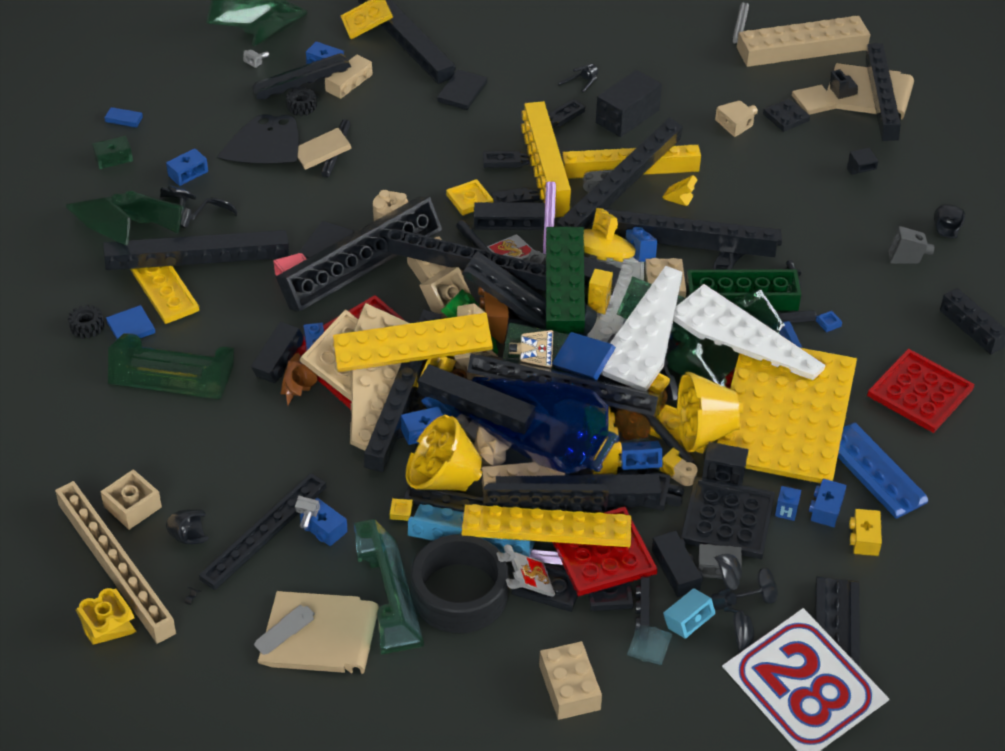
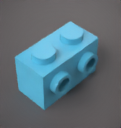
M693 588L663 614L668 629L686 639L716 613L712 599Z

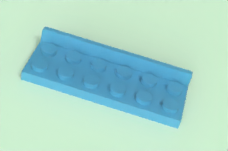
M420 504L414 517H409L408 536L436 540L443 536L462 534L464 512ZM480 537L497 547L501 553H505V545H511L514 552L530 557L535 541Z

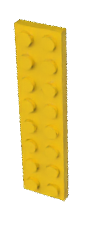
M487 313L333 335L338 372L493 350Z
M472 504L465 505L462 536L630 547L631 516Z

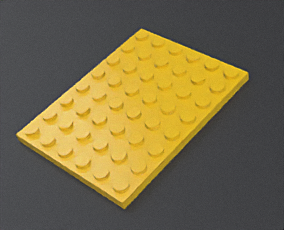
M801 348L825 364L824 370L814 380H810L792 373L789 368L780 365L775 367L771 365L772 362L764 359L759 361L739 353L730 390L737 391L738 402L743 403V413L739 414L741 426L740 430H735L719 438L717 443L749 449L746 469L816 483H822L823 479L833 481L857 358Z

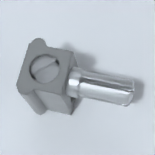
M251 49L245 50L243 61L257 68L262 64V59L269 56V52L266 51L258 54Z
M298 496L295 505L296 512L304 514L300 524L301 528L306 529L310 518L317 516L320 510L318 500Z

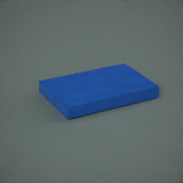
M570 332L552 365L555 368L597 380L616 347L611 343Z

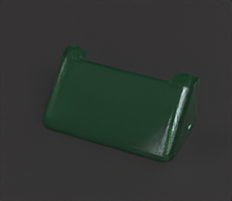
M761 289L729 300L778 334H780V330L785 326ZM690 333L665 358L669 363L667 367L681 375H687L685 372H692L726 387L727 379L725 377L736 367L739 353L733 351L732 347L724 344L719 346L714 344L713 340L708 338L703 340Z

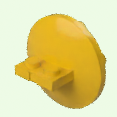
M596 208L592 229H584V253L596 255V258L599 260L613 258L614 261L623 262L624 259L635 256L636 249L629 241L614 234L618 226L617 218L602 208Z

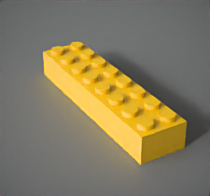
M545 102L524 103V110H522V120L524 123L521 124L522 134H524L525 144H528L527 152L531 155L530 162L531 166H534L533 172L534 177H537V188H540V198L545 203L546 183L555 182V217H563L570 211L571 189Z

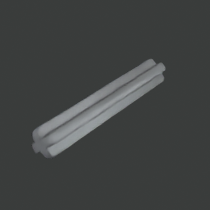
M742 2L740 5L733 35L734 44L738 42L739 32L744 31L749 9L748 3Z

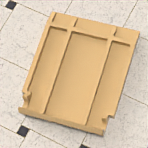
M836 63L834 70L841 69L846 76L850 75L858 86V93L854 96L838 99L830 89L829 83L824 102L836 104V109L876 114L867 67ZM889 70L897 109L901 114L902 120L905 116L914 78L911 75L901 74L899 71Z
M276 592L266 632L299 605L303 607L308 606L315 613L313 616L314 620L296 634L290 636L270 653L263 655L260 652L259 664L275 668L345 673V669L353 673V667H357L362 674L365 672L379 609L377 603L360 600V597Z

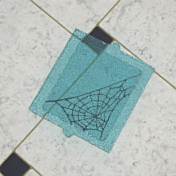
M649 627L648 640L639 639V630H636L627 655L642 659L643 662L648 661L662 665L672 633L659 630L657 627Z

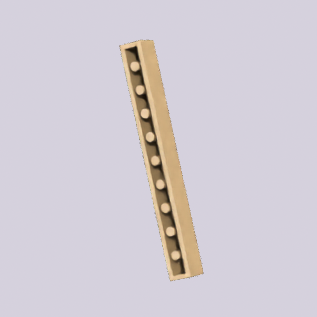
M73 481L56 489L60 508L155 642L158 644L175 635L176 630L173 617L76 483Z

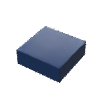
M832 310L816 316V322L825 332L842 326V321Z

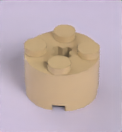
M388 190L380 191L379 195L373 200V220L376 221L408 203L406 194L389 192Z

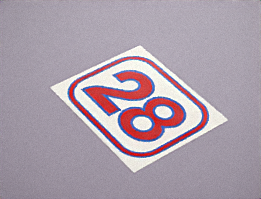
M804 608L722 665L797 751H821L890 700Z

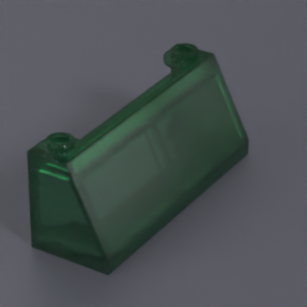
M123 333L108 347V384L220 399L234 365V348L220 347L216 350L215 357L142 347V341L137 335Z

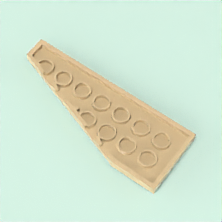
M365 303L353 332L410 323ZM401 363L351 370V445L366 450Z

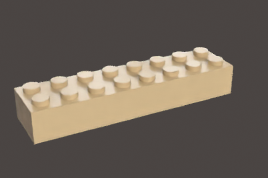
M859 16L739 32L737 49L746 66L749 67L863 51L867 49V44H869L870 33Z

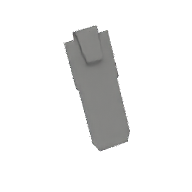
M299 605L281 619L278 624L259 637L254 646L263 655L270 653L290 636L296 634L314 620L313 616L315 613L308 606L303 607Z

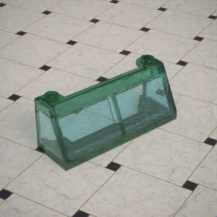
M375 519L354 523L358 562L366 560L370 564V568H380L389 604L381 606L377 611L381 655L424 646L397 541Z

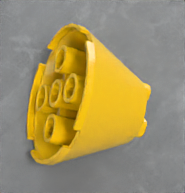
M685 372L687 375H682L678 388L677 414H681L682 426H678L683 447L687 452H694L708 445L709 442H714L735 430H740L739 414L743 413V403L738 402L737 391L730 390L692 372Z
M442 415L432 421L417 439L419 445L415 453H410L406 467L407 483L415 489L458 490L465 492L474 481H478L482 476V470H480L482 457L475 449L458 420L453 416Z

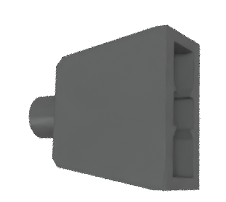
M899 226L888 249L890 263L917 264L921 261L924 254H933L934 245L927 244L926 236L923 232Z

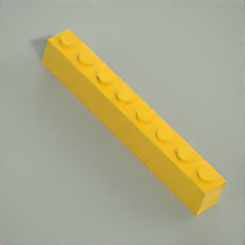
M673 146L643 175L699 172L701 162L699 146ZM636 148L563 152L562 162L567 179L583 178L585 173L591 171L614 170Z

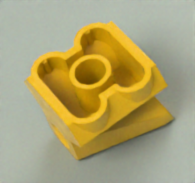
M116 588L103 589L99 593L98 598L84 599L80 602L79 607L75 609L82 622L83 630L93 645L137 632L130 623V620L134 618L133 613Z

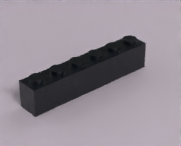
M428 364L418 380V393L423 396L433 398L460 411L473 414L478 418L486 419L495 425H501L513 432L525 435L535 418L534 405Z

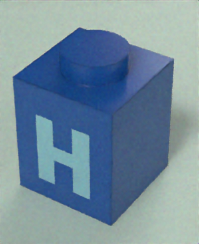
M781 486L775 517L795 521L802 490Z

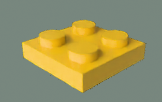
M477 179L446 190L447 197L462 216L474 212V202H493V198Z

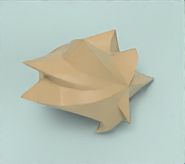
M478 426L473 445L482 457L481 469L482 467L503 464L506 461V451L510 447L489 434L484 428Z

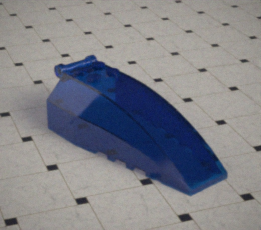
M473 377L471 380L473 382L535 406V418L525 435L513 432L501 425H495L491 421L478 418L473 414L460 411L454 407L458 413L464 415L471 422L484 428L489 434L538 465L566 474L585 468H591L596 472H600L603 467L602 463L614 443H617L620 439L616 433L608 431L609 406L593 390L567 383L546 382L544 384L537 381L523 382L522 380L508 381L502 378ZM605 439H607V441L605 442L604 446L602 447L601 451L599 452L598 456L594 461L593 459L595 455L597 454Z

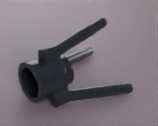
M592 63L574 68L573 72H581L564 79L558 85L565 84L582 76L584 79H590L582 89V92H585L592 82L597 79L598 69Z

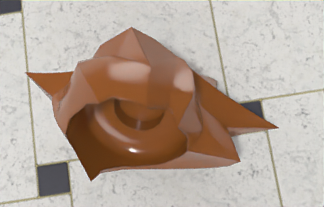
M299 352L288 361L287 368L285 369L281 394L286 395L287 405H289L294 395L301 397L302 391H310L311 386L317 382V374L299 361L301 358Z

